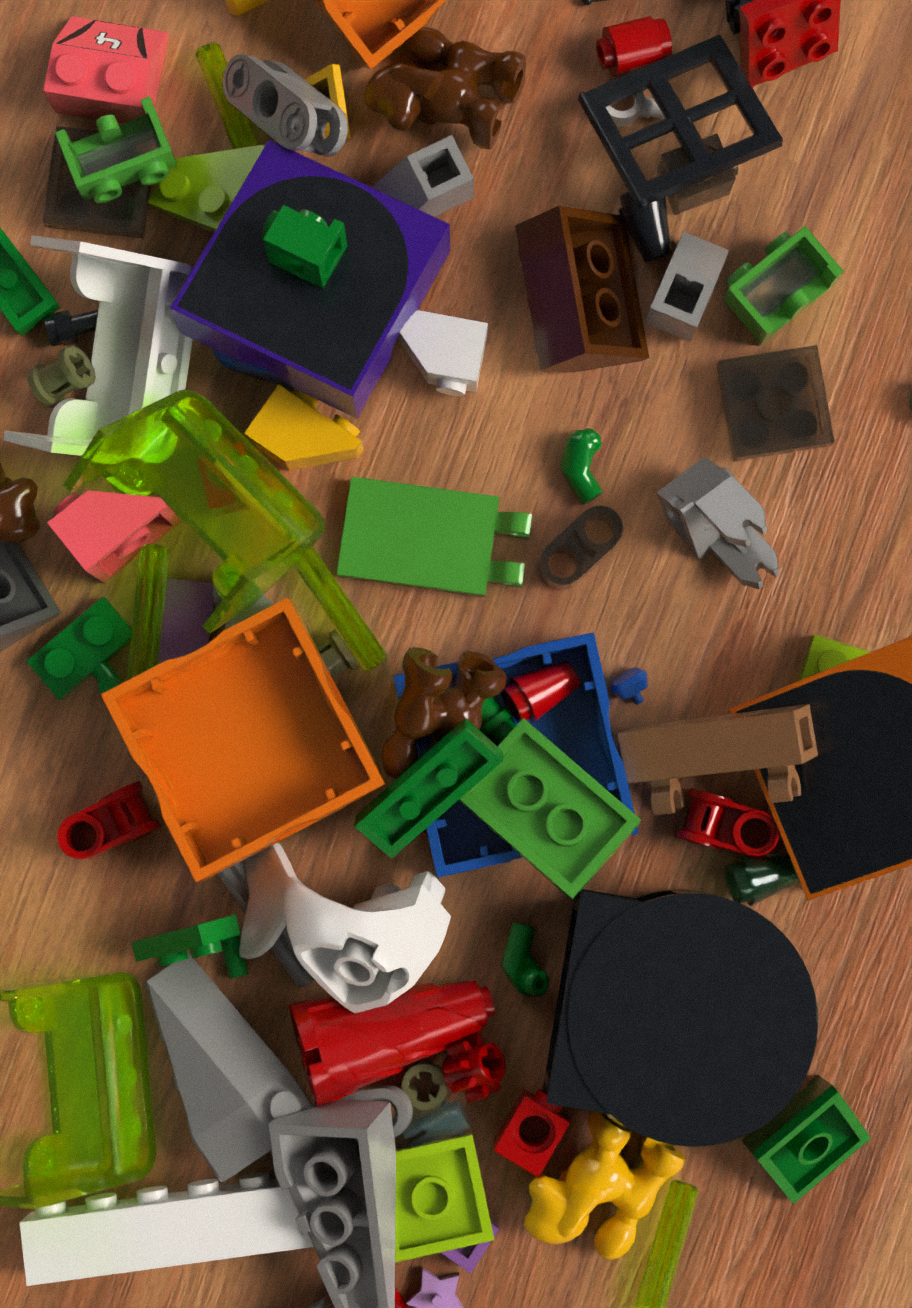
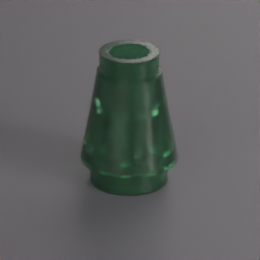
M786 853L738 856L735 859V863L725 866V879L733 901L740 904L746 902L749 906H753L794 886L796 883H800L790 856Z

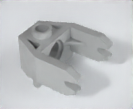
M704 456L657 492L665 517L699 560L711 551L742 585L757 589L763 587V582L757 572L759 569H765L766 572L774 577L779 575L776 551L756 532L758 531L763 535L768 532L764 508L736 480L727 468L719 467Z

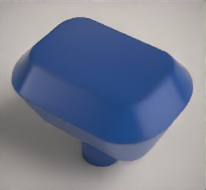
M638 667L628 670L612 680L610 691L621 700H627L631 697L635 705L642 703L644 699L640 691L648 687L647 672Z

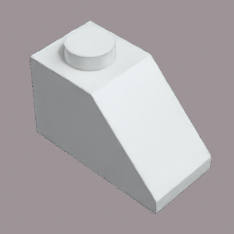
M417 310L405 323L397 339L427 383L436 385V391L451 396H465L466 391L477 392L487 340L488 323Z

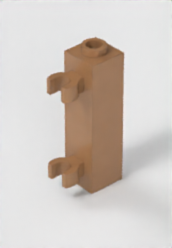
M810 704L635 726L618 733L619 742L616 746L624 764L628 783L651 781V805L654 815L675 813V809L685 807L684 793L678 778L762 768L768 769V793L771 803L792 801L793 797L801 796V784L795 765L803 764L818 756Z

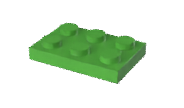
M523 718L498 745V748L503 751V762L458 801L573 901L640 825L641 819Z

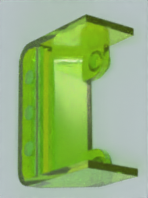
M179 390L100 428L63 484L69 492H72L103 476L121 494L148 496L156 492L224 560L214 571L212 577L214 587L223 600L202 626L209 634L254 605L314 546L325 531V522L319 511L205 397L190 390Z
M119 972L29 981L0 986V1001H8L9 1014L14 1026L24 1033H45L53 1124L52 1134L35 1138L26 1148L22 1162L24 1183L0 1189V1207L37 1209L138 1181L146 1177L155 1163L156 1143L143 1001L138 981L128 973Z

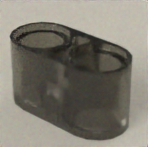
M602 505L591 507L559 534L545 548L541 555L538 569L544 584L551 589L559 591L568 590L614 550L622 536L623 525L618 513L610 507ZM593 520L604 521L611 528V540L601 544L592 542L586 535V524ZM559 553L570 556L575 562L576 570L574 574L565 578L552 574L548 567L550 557Z

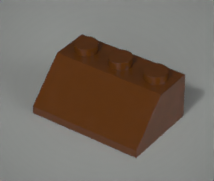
M556 206L515 225L540 370L574 373L649 359L626 226L621 215Z

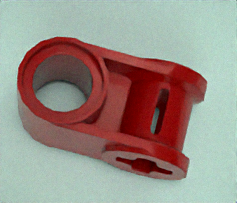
M137 781L101 798L99 802L63 820L58 828L57 840L64 854L75 859L96 858L110 850L130 844L160 829L162 826L159 820L152 819L140 794L143 789L141 782ZM126 804H127V806H128V808H129V810H130V813H131V815H132V817H133V819H134V821H135V824H134V822H133V820H132V818H131V816H130V814H129V812H128V810H127V808H126ZM83 822L90 823L96 831V841L86 851L76 848L72 840L75 827Z
M689 788L688 796L691 798V803L684 827L677 829L675 837L719 850L723 848L749 856L765 855L775 848L779 840V829L770 814L734 803L733 800L716 794ZM706 807H707V808H708L707 817H706V820H705V824H704L703 830H701V824H702L703 817H704V814H705V810H706ZM751 818L761 821L767 831L764 843L756 848L747 846L742 841L740 835L743 823Z

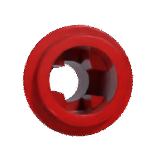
M565 660L559 664L510 678V684L505 686L501 693L506 706L513 713L512 716L517 723L523 718L534 723L571 694L573 690L579 688L580 682L574 668Z

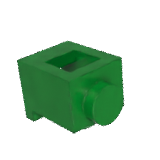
M285 205L282 206L279 212L274 210L269 215L262 230V239L270 263L321 288H324L348 246L343 222L334 219L331 226L328 227L327 223L317 214L305 209L297 212Z

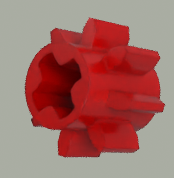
M477 1033L464 1037L460 1042L446 1047L449 1055L443 1061L442 1075L446 1085L453 1094L465 1091L466 1100L468 1103L488 1098L489 1093L501 1089L498 1081L504 1077L506 1064L501 1050L495 1043L482 1045L481 1035Z

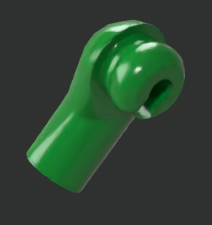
M591 428L576 430L567 438L560 464L562 474L582 505L588 504L604 492L589 470L593 455L596 453V450L601 449L602 445L600 435Z
M512 921L501 961L502 970L516 991L526 997H539L547 991L550 981L547 973L542 971L530 954L536 928Z

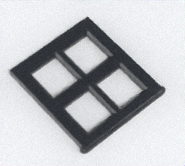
M720 34L587 92H581L578 95L581 107L638 208H646L652 202L782 146L783 138ZM710 62L728 92L685 110L668 80ZM649 89L665 119L622 137L606 107ZM736 105L753 135L710 153L693 122ZM673 131L690 162L647 181L630 150Z

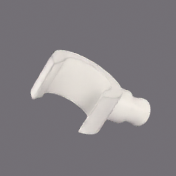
M643 91L631 96L634 100V106L629 110L618 111L610 105L606 107L617 127L628 126L635 122L639 116L650 118L651 116L660 120L665 119L654 99L645 97Z

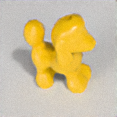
M590 1111L587 1122L590 1133L593 1136L591 1144L573 1159L570 1166L561 1172L559 1180L545 1175H540L539 1178L536 1176L529 1184V1194L533 1201L530 1210L525 1215L524 1226L533 1238L543 1243L558 1245L569 1242L584 1231L589 1223V1213L598 1204L610 1201L617 1207L616 1214L604 1220L598 1227L594 1237V1249L601 1257L614 1260L628 1252L634 1243L638 1219H641L650 1212L658 1190L670 1177L682 1169L685 1157L676 1145L659 1142L644 1136L640 1152L643 1161L638 1167L629 1169L619 1153L627 1144L631 1130L623 1127V1124L611 1114Z

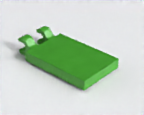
M351 476L337 576L486 597L488 583L522 588L525 564L510 561H491L495 534L529 539L532 514L498 512V496Z

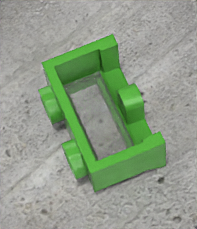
M150 96L141 99L146 115L120 125L114 115L102 116L96 120L99 133L72 143L65 129L55 132L76 188L84 201L92 198L96 203L111 201L122 194L121 187L139 180L143 185L158 183L169 176L168 169L177 166Z
M806 226L793 236L788 231L783 232L765 248L764 252L768 255L755 267L750 262L745 263L726 280L730 287L727 289L723 300L751 332L759 346L833 287L844 272Z

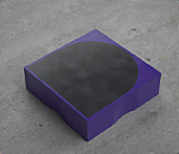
M268 140L171 305L170 310L179 333L241 363L266 369L281 377L294 389L357 419L391 359L392 350L401 329L419 309L451 251L450 224ZM285 205L297 212L305 209L317 214L327 223L328 227L331 226L334 219L344 223L348 246L324 288L306 281L268 261L262 239V230L267 218L274 210L279 212L282 206Z

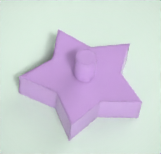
M423 1267L421 1288L406 1300V1304L415 1308H464L455 1293L459 1273L439 1277Z

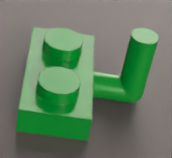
M103 596L26 662L59 700L65 699L91 676L99 683V692L102 694L124 682L109 665L108 661L135 640L138 635L110 601Z
M236 914L131 942L136 962L157 957L160 967L189 959L187 949H190L192 959L222 951L229 979L249 974L245 958L240 957L239 935L241 933Z

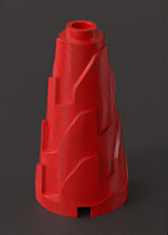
M475 980L453 984L435 985L434 983L416 985L388 1005L359 1013L351 1012L332 996L305 1000L289 1005L297 1047H300L302 1055L301 1062L312 1098L317 1107L333 1103L357 1092V1089L400 1073L403 1066L447 1050L446 1047L449 1044L483 1030L482 1028L488 1025V1017L495 1015L494 1003L488 987H478Z

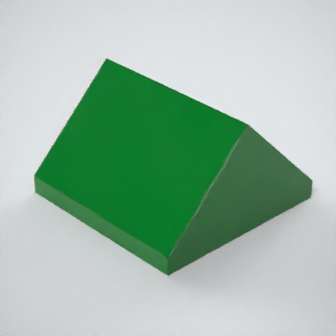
M818 1075L794 1095L779 1114L759 1129L748 1134L741 1141L794 1204L868 1142L871 1137L835 1087Z

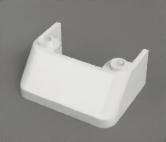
M31 235L30 246L72 254L70 279L73 288L84 298L100 301L91 358L96 379L94 384L87 387L86 400L68 398L62 400L54 407L50 415L47 435L5 431L3 441L51 453L152 464L165 462L174 453L178 442L193 339L179 333L170 307L193 268L186 263L86 242Z

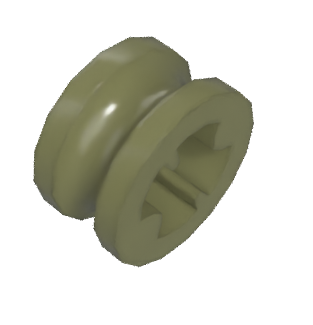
M418 1061L406 1070L402 1079V1090L408 1095L412 1107L419 1110H429L437 1107L444 1100L447 1093V1085L443 1079L442 1068L438 1064L431 1061ZM421 1071L432 1073V1082L439 1085L436 1094L429 1091V1098L417 1097V1088L410 1085L411 1078L414 1075L417 1079H420Z

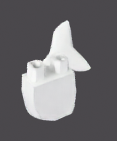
M279 843L244 860L250 895L241 934L240 957L252 959L262 956L275 944L287 925L292 948L300 964L323 989L353 1013L388 1005L412 988L437 955L444 941L451 915L441 905L445 894V887L429 871L414 875L409 888L404 890L390 883L377 886L371 900L357 903L353 908L322 897L298 880L288 857Z

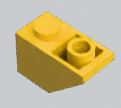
M279 384L244 432L251 445L288 470L356 459L364 451L362 441L357 438L360 430L352 423L337 414L332 420L316 410L319 403L313 397L294 388L289 392Z

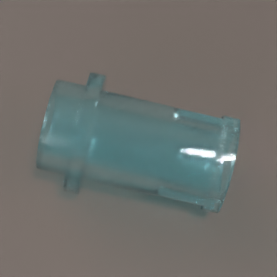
M445 1099L441 1102V1108L411 1122L403 1132L405 1139L413 1138L426 1131V1135L408 1143L410 1147L464 1135L463 1131L471 1128V1124L458 1099L451 1103Z

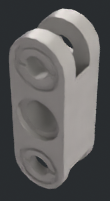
M237 54L229 60L223 75L225 97L233 106L281 146L293 151L302 150L326 157L334 156L342 149L348 133L346 115L339 106L287 65L277 61H261L259 58L246 54ZM329 122L330 132L328 137L325 138L324 130Z

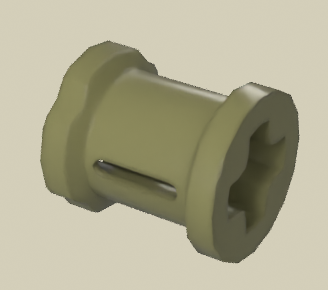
M76 346L62 349L56 360L46 366L38 364L30 369L27 375L32 393L43 405L49 408H54L59 402L64 400L66 394L74 389H82L94 384L96 379L95 370L88 356Z
M336 629L329 632L330 638L317 646L332 678L348 668L354 671L360 667Z

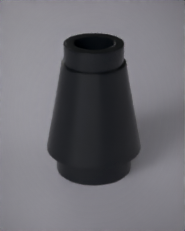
M629 192L620 195L622 208L618 211L639 252L642 254L644 262L672 254L666 197L652 202L642 209L636 206Z

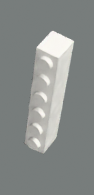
M269 1172L242 1175L239 1177V1184L219 1186L218 1179L199 1180L189 1183L188 1191L168 1193L167 1186H153L136 1191L137 1198L117 1200L116 1193H102L85 1198V1205L66 1207L65 1200L45 1201L34 1205V1212H30L19 1222L26 1286L314 1247L308 1233L302 1235L295 1218L299 1215V1212L288 1188L282 1190L277 1178L270 1179Z

